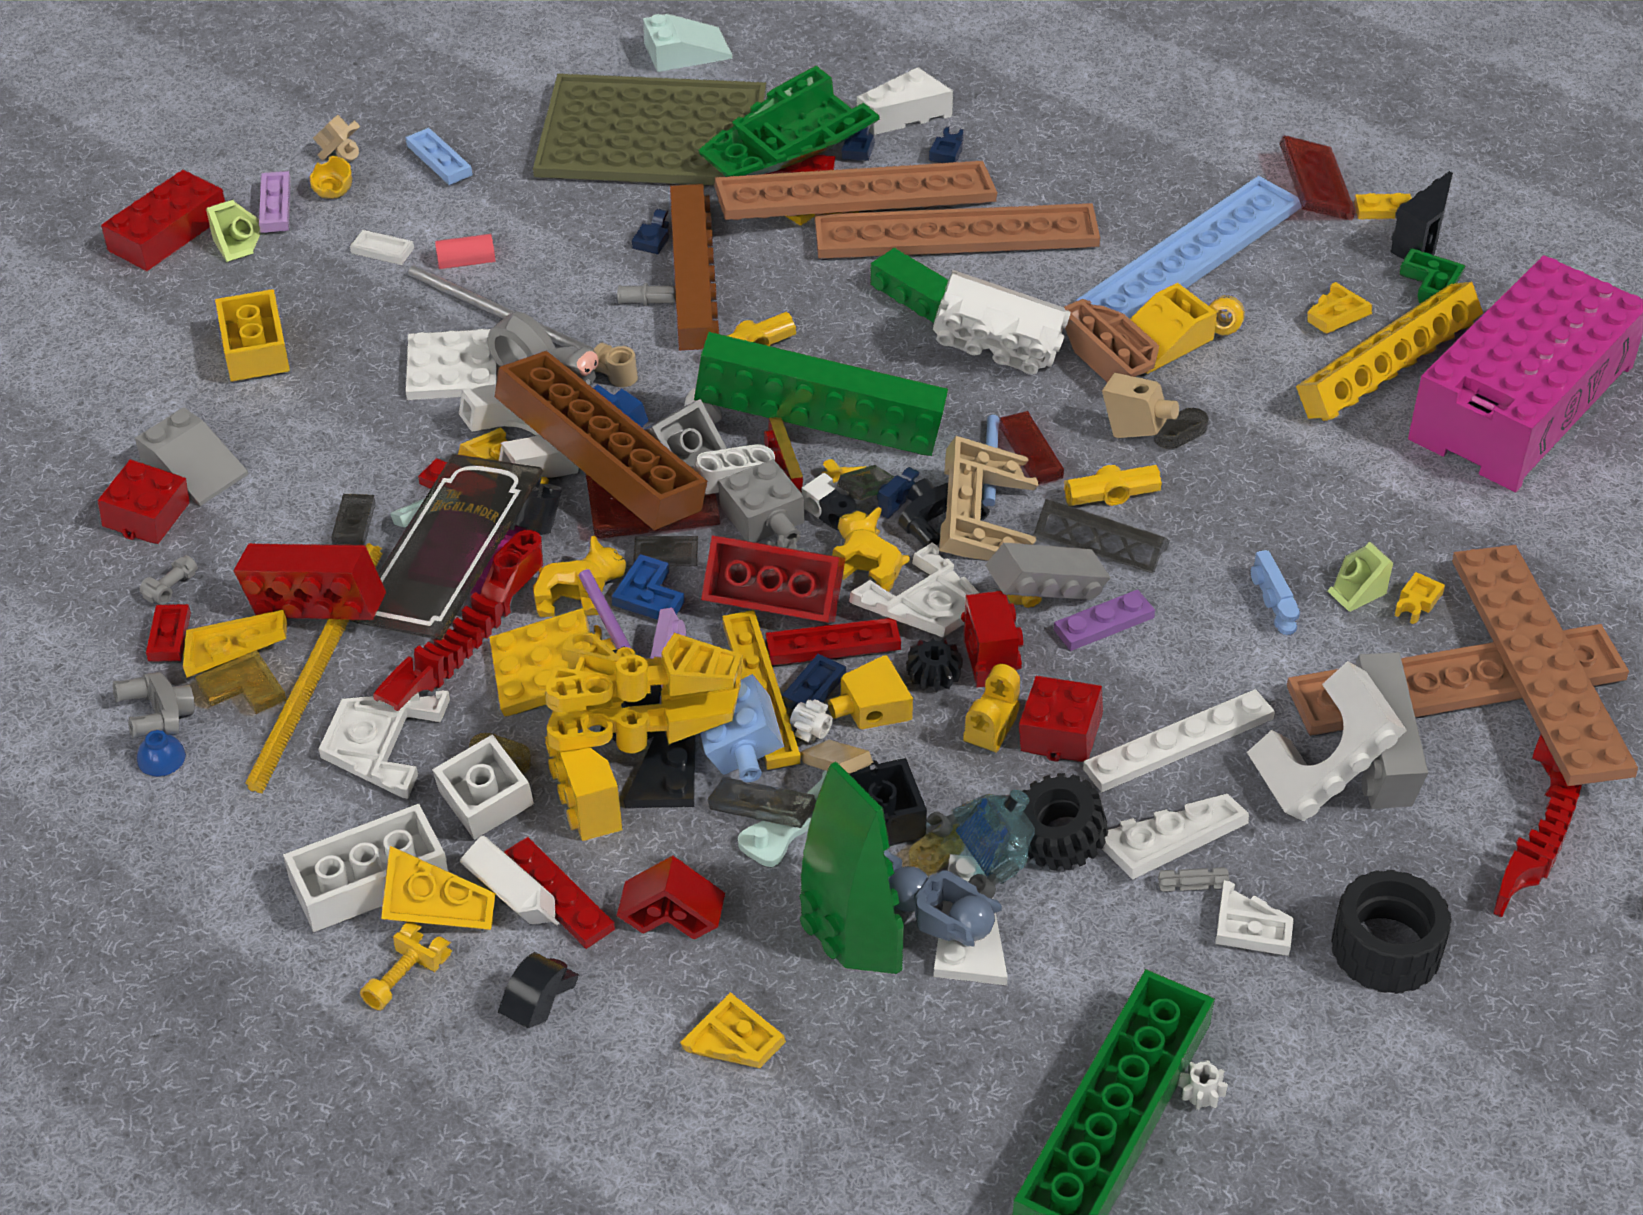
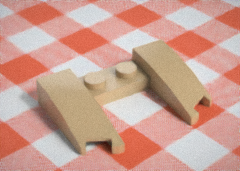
M959 436L954 437L946 448L944 474L949 475L946 519L941 524L939 551L989 561L1003 543L1030 545L1035 543V536L980 520L982 483L1035 490L1038 487L1037 478L1024 477L1020 466L1025 465L1029 461L1027 457Z

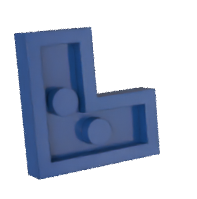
M641 554L611 596L612 606L657 620L660 609L672 607L677 615L685 600L684 593L661 586L669 574V563Z

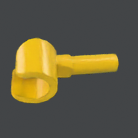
M828 459L823 462V466L828 471L821 472L830 476L833 479V483L840 481L843 476L866 474L867 468L866 466L840 467L835 460Z

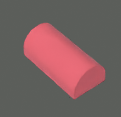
M491 234L435 241L439 269L496 262Z

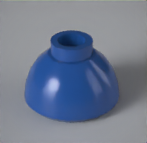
M154 730L148 733L137 752L139 769L150 776L171 774L182 766L186 758V752L181 742L176 737L166 735L161 730Z

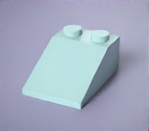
M656 14L652 17L643 18L644 44L657 72L732 59V53L719 27L670 14Z

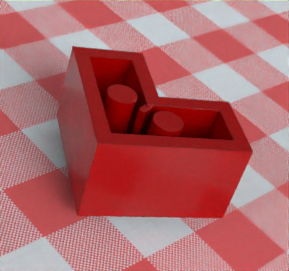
M672 855L625 881L617 916L641 933H646L665 922H669L691 939H697L718 928L725 892Z

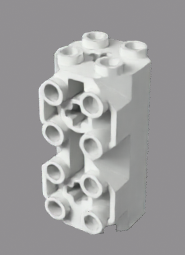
M952 270L934 321L933 330L937 334L936 340L941 345L952 346L964 350L971 355H980L983 349H990L993 352L992 358L997 364L1008 365L1020 369L1027 374H1036L1039 368L1052 366L1056 352H1059L1064 339L1062 331L1067 326L1071 312L1065 310L1064 307Z

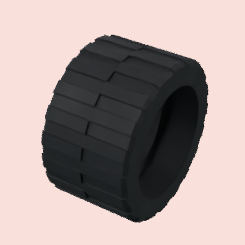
M1376 870L1366 875H1360L1354 882L1347 885L1344 894L1341 895L1331 938L1333 956L1336 957L1337 964L1347 973L1348 977L1368 989L1372 988L1383 993L1395 992V994L1419 989L1423 984L1430 982L1433 975L1437 974L1440 968L1451 929L1452 919L1451 913L1448 910V904L1435 887L1429 885L1424 879L1413 876L1411 873L1395 870ZM1375 918L1396 920L1410 927L1420 937V940L1405 944L1387 942L1372 935L1361 923Z

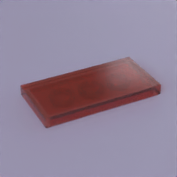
M1283 135L1279 144L1302 209L1345 220H1353L1356 212L1332 148Z

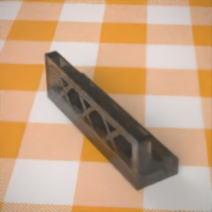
M1045 499L1033 534L1072 548L1092 549L1096 556L1154 574L1161 552L1166 553L1170 542L1166 537ZM1049 515L1060 518L1066 528L1054 535L1044 532ZM1067 521L1073 522L1075 524L1069 526ZM1085 526L1091 528L1095 538L1085 544L1077 542L1072 531ZM1097 531L1104 532V534L1099 536ZM1068 533L1071 540L1063 538L1061 536ZM1112 535L1121 538L1125 547L1114 554L1107 552L1102 543V540ZM1127 540H1128V541H1131V542H1134V543L1131 544V545H1128ZM1098 543L1100 549H1096L1090 546ZM1141 545L1153 548L1149 565L1137 562L1131 550ZM1128 553L1130 559L1121 557V555Z

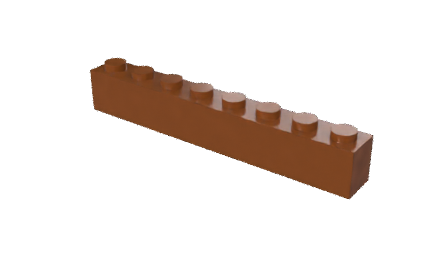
M703 184L670 186L679 351L703 350L708 332L719 334L718 320H712L718 319L717 301L711 302L717 300L716 283H710L715 282V266L709 265L714 264L710 195H704Z

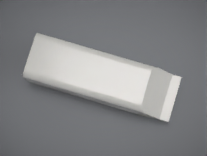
M484 835L480 836L462 856L460 863L528 923L541 924L553 922L556 925L559 924L555 919L554 896Z

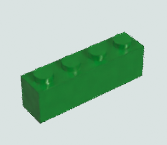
M896 248L891 249L871 263V285L876 290L882 291L895 299L896 302L905 305L919 316L925 317L934 323L948 283L947 278Z

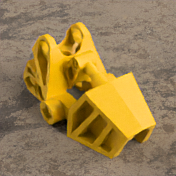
M578 632L570 635L562 647V659L567 661L568 668L554 666L546 684V705L553 710L547 723V743L549 747L555 748L558 751H569L601 746L610 742L613 733L616 732V746L618 749L626 753H637L645 749L647 745V732L665 731L668 743L671 744L731 722L741 687L742 654L674 633L662 650L661 657L654 656V659L635 655V651L629 647H622L614 653L595 634ZM577 642H589L592 646L587 649H578L574 647V644ZM650 685H662L661 704L621 707V703H624V701L636 702L645 698L647 693H650ZM591 726H603L606 729L601 732H593L588 728Z

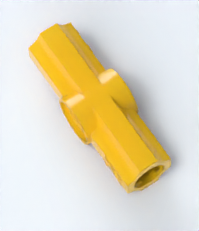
M786 311L757 324L752 320H745L735 328L734 333L727 336L770 346L795 335L796 326L792 316Z
M1107 465L1100 468L1095 475L1064 480V492L1068 506L1103 500L1107 505L1114 506L1123 504L1132 495L1161 491L1162 482L1157 465L1122 471L1116 465Z

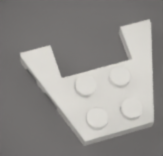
M931 543L914 553L912 564L930 575L919 583L894 596L869 580L850 593L849 602L853 605L940 637H945L964 625V622L961 620V614L965 612V596L978 594L979 592L965 577L960 578L953 570L954 564L948 558L943 559L939 555L937 545Z
M436 691V696L419 697L418 692L399 711L394 710L393 706L380 700L378 702L375 701L373 696L342 699L319 747L320 757L387 791L408 799L418 777L417 767L387 761L407 717L441 722L450 701L449 691Z

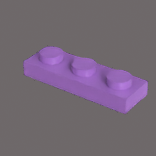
M1137 589L1055 621L1054 631L1067 648L1072 651L1153 619L1155 609Z

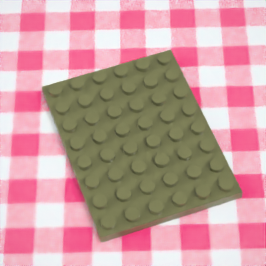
M557 73L533 166L534 177L715 185L716 177L725 176L699 154L698 149L720 131H728L733 127L732 122L739 116L743 118L750 113V107L757 101L762 103L766 98V82Z

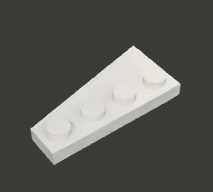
M1228 794L1185 804V810L1172 812L1166 809L1155 812L1152 819L1136 822L1134 818L1120 821V827L1108 830V836L1104 837L1106 843L1102 850L1133 880L1248 824L1249 813Z
M950 854L948 871L967 882L976 874H982L987 877L984 873L985 869L982 870L973 856ZM943 901L942 912L949 915L953 903ZM994 913L995 922L991 933L982 940L974 941V947L966 946L955 939L946 941L938 938L934 977L1007 985L1008 977L996 913Z

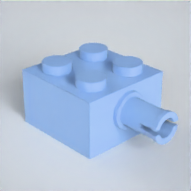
M753 674L741 679V687L733 720L700 733L705 754L718 770L724 775L738 769L739 777L743 782H753L761 777L762 772L757 759L784 747L770 695Z

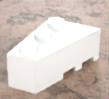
M918 67L857 97V106L865 103L880 116V120L872 124L869 132L874 135L905 128L907 123L919 121L923 124L929 122V118L942 115L944 118L952 117L953 91Z

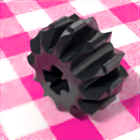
M933 636L929 642L919 639L916 646L910 647L908 660L906 661V671H908L912 684H920L923 691L929 686L933 687L936 693L940 686L950 690L953 682L959 681L961 668L963 667V658L961 653H958L957 645H948L946 638L941 641H935Z

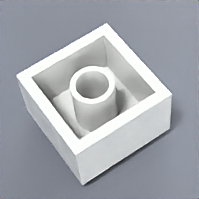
M493 734L432 769L440 794L474 840L534 805L529 782Z

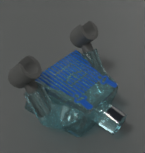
M1011 790L1009 795L985 794L952 809L953 813L948 816L940 812H934L927 818V822L931 825H937L942 822L939 828L932 831V833L939 837H947L951 834L953 825L959 824L955 831L987 876L976 874L968 882L976 886L977 891L988 898H993L995 895L996 884L1000 883L1002 885L1011 877H1015L1027 864L1028 848L1035 834V827L1024 813L1030 802L1029 797L1020 790Z

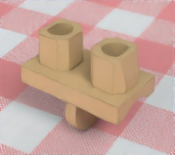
M339 115L334 117L313 137L315 142L323 149L317 156L324 160L335 150L338 157L344 158L347 162L354 161L359 155V149L356 142L348 138L360 127L358 123L354 120L348 126Z

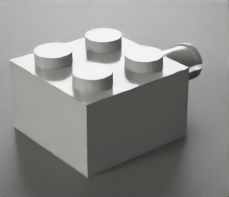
M774 459L718 480L719 507L746 541L757 542L775 534L778 537L782 534L787 539L795 537L796 542H798L801 533L795 526L804 523V496Z

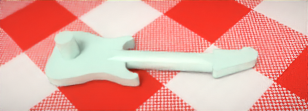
M827 771L822 773V779L783 816L778 814V808L774 806L763 821L743 830L738 835L739 849L748 857L766 867L778 865L786 854L788 845L792 840L808 831L811 818L803 821L798 820L816 804Z

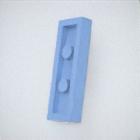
M430 128L406 137L407 147L448 185L472 176L471 166Z

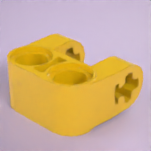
M997 664L993 667L986 679L984 694L981 699L973 701L966 714L963 737L965 742L998 752L1019 711L1020 675L1015 669L1005 664Z

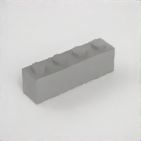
M1003 543L985 564L1004 595L1091 600L1102 592L1104 585L1111 578L1092 549Z

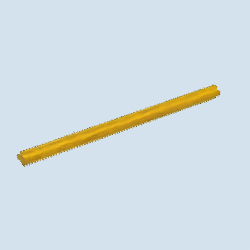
M367 543L366 548L376 568L379 563L378 561L383 555L380 552L382 548ZM328 619L308 661L245 782L250 791L262 794L265 790L266 784H268L269 778L273 774L272 771L275 770L274 768H276L277 762H279L284 752L283 749L286 748L285 746H287L295 730L294 727L297 726L296 724H298L299 718H301L349 620Z

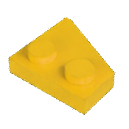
M1334 282L1330 285V293L1328 295L1323 294L1318 299V303L1313 305L1308 311L1307 322L1327 334L1371 315L1372 304L1337 282Z
M730 992L680 1043L682 1049L686 1052L761 1068L786 1043V1040L780 1031Z

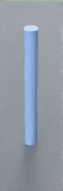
M989 415L987 417L986 445L998 448L999 417L997 415ZM984 484L983 505L994 506L996 486Z

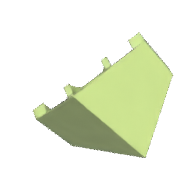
M234 200L206 208L213 241L226 262L254 254L253 250L261 234L259 219L241 207Z
M1368 542L1365 547L1345 556L1334 586H1331L1328 592L1351 612L1387 594L1393 562L1373 543Z

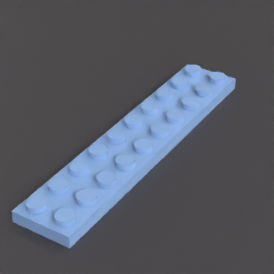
M1257 176L1083 294L1076 301L1086 299L1091 301L1093 305L1105 306L1124 313L1130 319L1155 293L1177 282L1184 288L1189 287L1301 209L1302 199Z

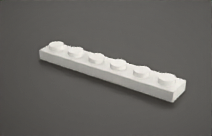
M1255 689L1085 760L1083 770L1097 788L1104 792L1274 719L1275 711Z

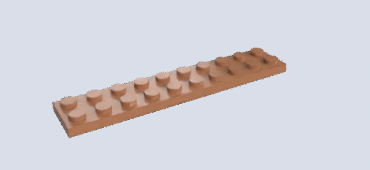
M983 161L716 177L714 185L725 220L804 214L821 215L834 212L849 213L851 211H876L878 209H904L908 207H931L938 205L955 206L968 203L981 204L984 202H996L997 198L996 188Z
M1093 203L815 215L818 259L882 256L893 248L906 255L1100 246V234Z
M1509 545L1454 552L1452 563L1567 785L1572 786L1635 778L1638 770L1636 762L1517 546Z
M1602 624L1563 630L1593 686L1627 680L1629 670ZM1494 642L1401 658L1415 717L1522 699ZM1338 669L1288 677L1287 689L1309 736L1344 729L1342 714L1322 685Z

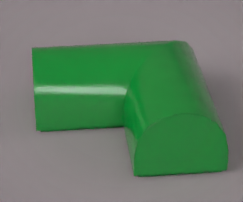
M1410 249L1401 263L1400 276L1422 282L1417 294L1418 301L1421 304L1448 285L1458 283L1465 271L1466 265L1419 250Z

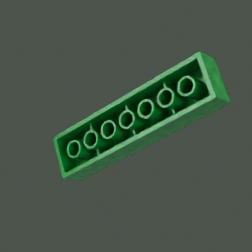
M708 332L701 354L694 401L701 399L703 403L766 418H782L783 422L916 454L932 456L948 389Z
M1147 969L1144 970L1013 1201L1012 1215L1109 1214L1179 1084L1180 1073H1185L1211 1024L1215 998Z

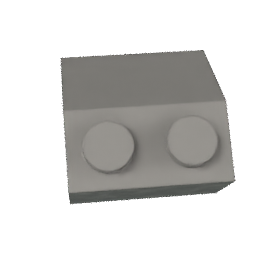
M701 399L683 406L644 429L691 468H693L696 458L700 453L727 449Z

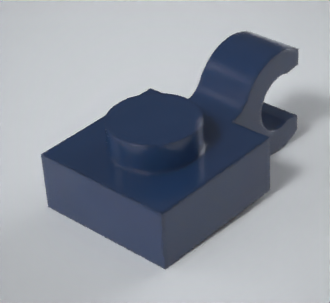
M870 126L845 140L841 150L842 159L869 161L875 145L874 135L869 133Z
M657 208L653 214L651 225L644 223L641 225L632 239L633 249L654 254L660 253L669 239V229H667L669 222L665 221L668 215L667 210Z

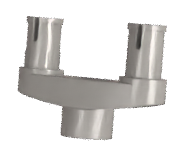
M160 672L143 674L140 678L113 681V695L116 702L146 698V700H150L155 711L154 714L128 718L129 732L132 738L147 736L148 733L154 730H161L166 735L179 734V716L194 714V697L190 685L172 687L167 678Z

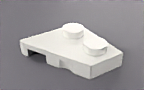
M1224 880L1215 944L1289 956L1294 918L1279 909L1269 907L1265 901L1256 896H1253L1251 899L1234 890L1235 884Z

